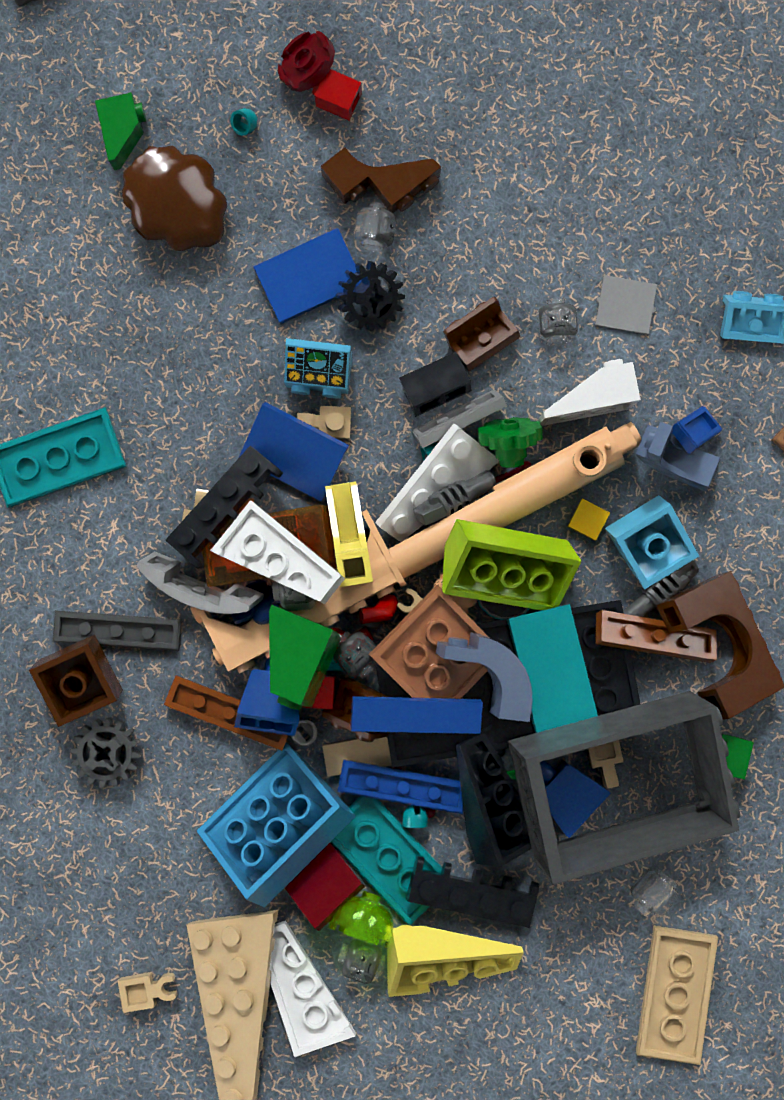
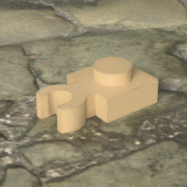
M152 972L121 977L118 980L123 1013L155 1008L157 997L163 1001L175 999L178 995L177 990L167 991L164 988V983L172 982L175 979V974L166 973L157 981H153Z

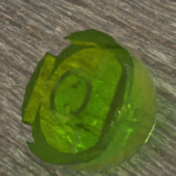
M363 891L361 896H355L339 907L327 928L335 931L338 924L340 925L338 931L343 932L345 935L374 945H379L381 939L380 945L384 948H389L394 922L389 908L379 903L381 896Z

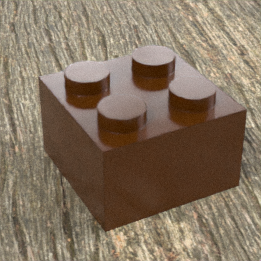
M95 635L37 660L29 669L58 727L116 702L123 691Z

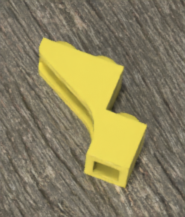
M354 481L325 486L337 570L345 577L340 587L373 582L357 483Z

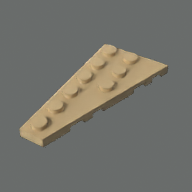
M278 910L193 921L186 925L219 1100H257L260 1078L258 1067L260 1052L263 1050L264 1037H262L263 1023L266 1021L271 980L270 961L271 952L274 950L275 944L273 934L274 925L278 918Z

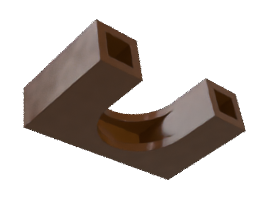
M732 571L713 576L657 604L670 634L687 630L705 620H711L719 624L730 637L734 655L729 672L719 681L697 692L699 697L715 705L720 710L723 720L734 717L784 688L780 671L775 666L768 651L766 641L761 636L754 621L753 613L748 608L740 591L739 583L734 578Z

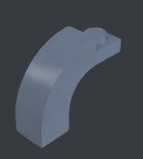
M660 422L658 428L647 425L636 456L652 469L699 490L708 492L720 457L698 449L688 454L673 436V426Z
M473 632L470 633L469 645L468 640L457 637H449L448 642H437L436 654L443 659L479 663L487 669L493 684L489 711L491 714L499 719L530 722L533 701L530 679L522 662L510 649L484 635Z

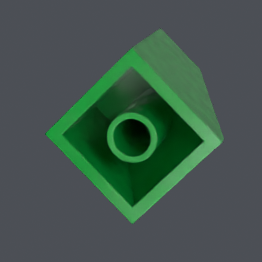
M271 605L269 609L270 693L279 696L277 703L291 709L301 711L302 706L312 708L342 635L325 626Z

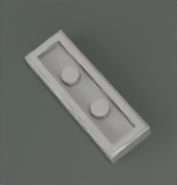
M491 390L413 429L412 433L418 444L424 448L442 439L453 424L462 429L506 407L507 404L500 393L496 390Z

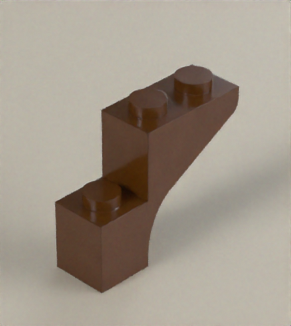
M346 147L320 166L323 178L344 204L350 200L356 202L361 199L368 191L366 187L370 186L392 213L398 209L400 212L405 211L414 203V196L422 190L428 193L436 187L441 173V166L434 159L381 167L368 166L354 158Z

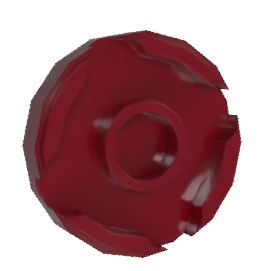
M308 31L295 37L285 47L281 55L283 58L282 65L278 64L280 80L292 91L298 92L309 90L319 84L329 73L334 62L335 50L333 43L321 31H316L313 34Z

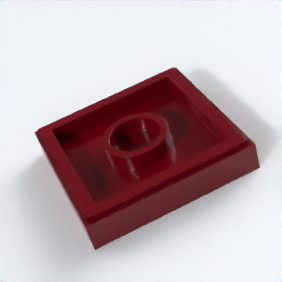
M330 842L285 887V890L314 929L320 931L366 885L337 848Z

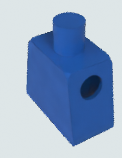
M270 658L266 660L264 670L254 669L251 671L238 707L234 727L295 736L299 724V710H294L277 703L279 696L270 693Z
M542 761L540 765L551 816L564 834L570 838L611 793L565 761L556 769L546 761Z

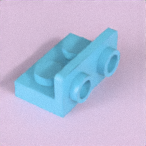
M733 291V295H723L725 310L720 332L722 338L784 344L783 296L768 293L764 294V298L752 297V293L745 291Z

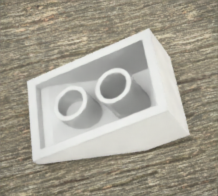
M623 359L605 362L603 368L598 369L589 378L545 410L537 421L542 426L629 410L641 400L633 362L623 364Z

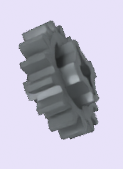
M111 717L105 719L104 725H102L99 719L92 721L93 729L88 725L81 728L84 736H74L73 740L79 746L70 749V753L76 754L78 759L74 760L71 764L72 766H81L82 769L77 775L81 777L87 774L89 776L87 784L91 785L96 780H99L100 788H104L110 780L113 787L120 784L119 776L127 780L131 777L128 769L136 770L139 765L133 759L142 756V752L134 749V746L140 743V739H131L130 736L135 730L133 728L127 731L123 730L124 721L121 720L114 726ZM99 732H111L116 734V736L112 739L105 738ZM87 745L90 748L89 759H87L86 755ZM124 745L126 748L125 762L121 757L122 747ZM109 747L111 749V752L108 754L109 757L103 759L100 754L103 752V748ZM98 767H106L110 772L113 771V773H102L96 769Z

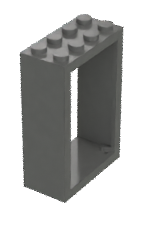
M687 691L508 741L533 858L552 885L740 831L737 818H740V809L737 802L733 799L732 793L734 778L726 762L729 751L720 730L723 719L720 710L715 705L693 692ZM678 723H684L699 801L557 842L540 762Z

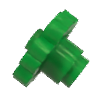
M529 418L495 419L484 423L483 427L478 428V441L480 445L489 446V449L495 450L499 465L505 468H515L524 465V458L527 457V448L537 445V441L543 439L541 423L531 421Z

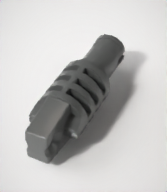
M485 470L468 481L458 480L439 490V492L433 493L428 497L427 501L413 509L416 520L424 525L434 521H441L473 503L479 495L491 490L493 486L497 485L495 477L490 471Z
M692 560L647 589L642 588V594L630 606L625 608L623 613L646 617L653 610H658L657 604L677 595L678 591H683L690 580L699 572L695 561Z

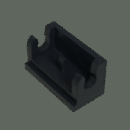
M457 352L399 377L404 394L415 417L472 391L471 380Z

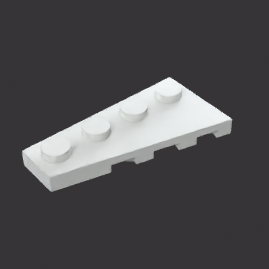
M453 424L375 523L398 541H404L424 525L416 520L414 508L427 501L428 497L433 493L439 492V490L458 480L468 481L485 470L489 471L499 460L456 424Z
M251 500L210 550L219 556L323 604L329 600L345 580V577Z
M286 920L276 923L273 934L275 944L274 950L271 952L270 984L294 1057L355 1037V1030Z

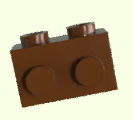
M496 297L480 303L473 311L461 319L453 321L443 331L448 346L453 353L457 352L462 364L469 372L520 338L519 330L502 312Z
M349 677L341 678L334 708L323 709L321 716L330 720L333 727L351 731L352 696H389ZM351 731L355 733L357 739L365 742H373L374 739L388 737L389 732Z

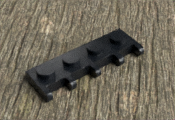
M250 445L165 541L199 569L202 563L196 557L209 542L214 545L218 542V539L215 537L216 534L231 518L234 520L239 514L236 512L252 494L258 499L264 496L258 487L271 473L280 478L283 472Z
M416 857L406 896L408 902L530 928L539 891L538 882L532 881L529 886V893L511 889V876L505 875L502 885L497 886L481 882L482 870L474 869L470 880L450 875L452 864L444 862L441 873L424 870V857Z

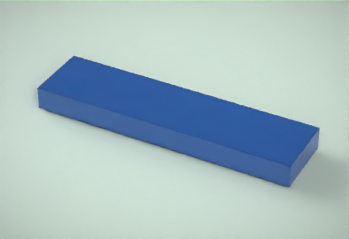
M352 696L350 729L354 732L481 734L483 702L481 699Z
M343 759L337 792L463 814L460 780Z

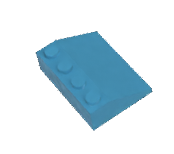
M286 742L283 751L278 750L197 830V833L245 899L265 908L356 816L339 795Z

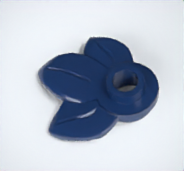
M257 580L251 582L245 587L263 593V600L247 612L233 613L232 619L235 624L251 618L257 624H269V609L271 605L279 607L281 603L280 601H274L273 589L265 581Z

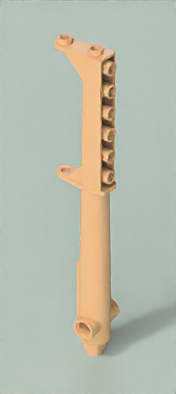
M632 422L624 424L611 432L606 426L493 486V492L390 549H388L368 510L362 511L361 513L371 530L367 541L373 582L345 587L339 586L325 604L316 601L315 606L310 610L289 612L325 627L340 621L337 615L346 610H349L351 614L359 611L360 608L368 606L365 600L374 595L381 599L387 594L396 591L393 585L399 583L401 588L406 586L405 578L444 559V547L456 519L504 528L625 465L623 455L636 449L642 440L638 430ZM586 457L591 459L594 468L587 469L583 467L580 458ZM190 607L196 621L199 624L204 623L215 645V648L212 649L215 659L220 666L224 664L228 672L237 669L240 674L256 666L254 659L264 654L267 659L270 658L269 624L260 625L251 620L242 626H237L212 618L208 611Z

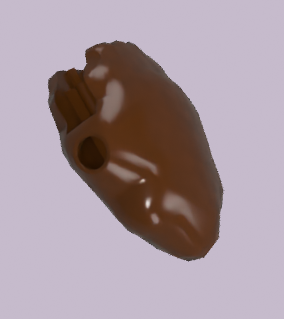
M149 146L123 172V202L131 210V223L134 229L145 240H165L175 251H186L193 247H211L220 242L224 234V214L227 209V199L220 190L214 187L215 172L205 159L195 154H181L174 146L158 148Z

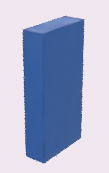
M702 406L674 424L672 434L687 453L690 454L720 433L722 428L706 407Z

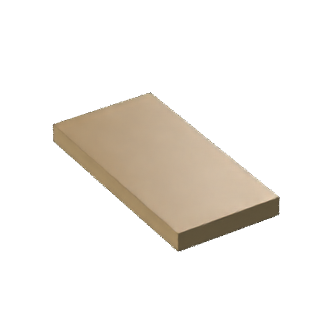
M653 926L636 1045V1054L638 1056L696 1065L701 1064L718 943L717 935Z

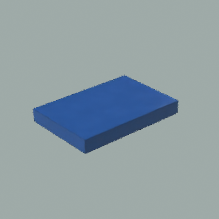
M338 228L253 266L280 324L337 299L336 294L344 290L338 284L339 281L347 282L349 279L345 274L346 270L352 273L356 272L355 263ZM361 280L356 284L354 289L361 283Z
M264 402L240 456L251 445L283 472L280 478L272 473L270 474L271 476L322 501L326 495L325 486L331 485L349 445Z

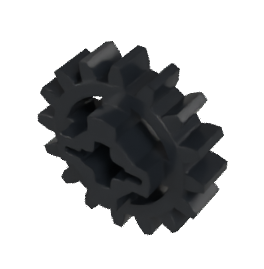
M368 261L366 268H364L362 264L357 263L355 264V273L346 270L345 274L349 278L347 282L339 281L338 283L344 288L343 292L336 294V298L344 302L338 306V310L348 312L344 319L349 323L355 320L354 326L360 330L364 324L369 331H374L375 324L384 329L386 328V319L393 322L396 321L395 316L392 314L394 310L402 311L403 309L397 304L398 300L405 299V295L398 292V289L403 286V282L399 280L393 281L397 273L393 270L387 272V265L380 263L376 268L375 262ZM378 276L385 281L388 289L381 287V280L378 279ZM361 280V283L354 289L356 284ZM372 291L375 292V297H371L367 301L366 295H371ZM353 303L361 306L363 316L357 313Z

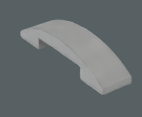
M155 551L137 563V568L161 591L186 605L200 610L224 614L242 613L252 609L264 598L263 593L238 583L225 591L180 573L181 561Z

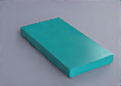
M106 407L0 444V488L8 508L127 467Z
M570 604L507 619L515 655L525 667L532 687L531 720L534 732L538 733L598 716Z
M359 796L349 806V809L356 817L331 843L408 925H411L430 907L406 900L416 857H424V870L441 873L442 866L403 827V824L379 799Z

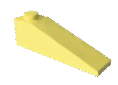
M401 925L397 928H391L387 943L389 997L430 992L429 984L441 980H446L449 987L458 985L459 980L473 972L476 978L481 979L517 970L524 953L521 946L427 926Z

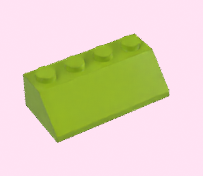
M456 519L444 547L442 591L446 595L543 611L559 607L582 561L568 540Z

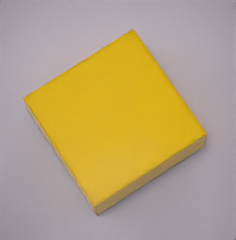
M582 498L567 527L596 541L610 512Z

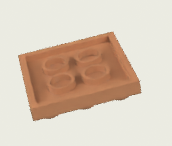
M436 585L369 655L412 698L461 699L487 672V669L479 663L443 659L436 654L437 642H448L449 637H457L468 640L469 645L471 632L488 636L448 595L443 593L440 586Z

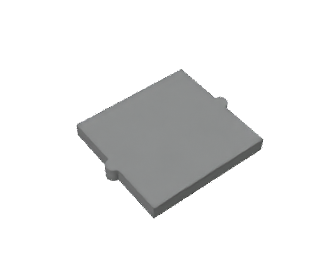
M604 275L600 297L596 299L598 310L595 326L648 335L652 313L656 311L654 301L657 284Z

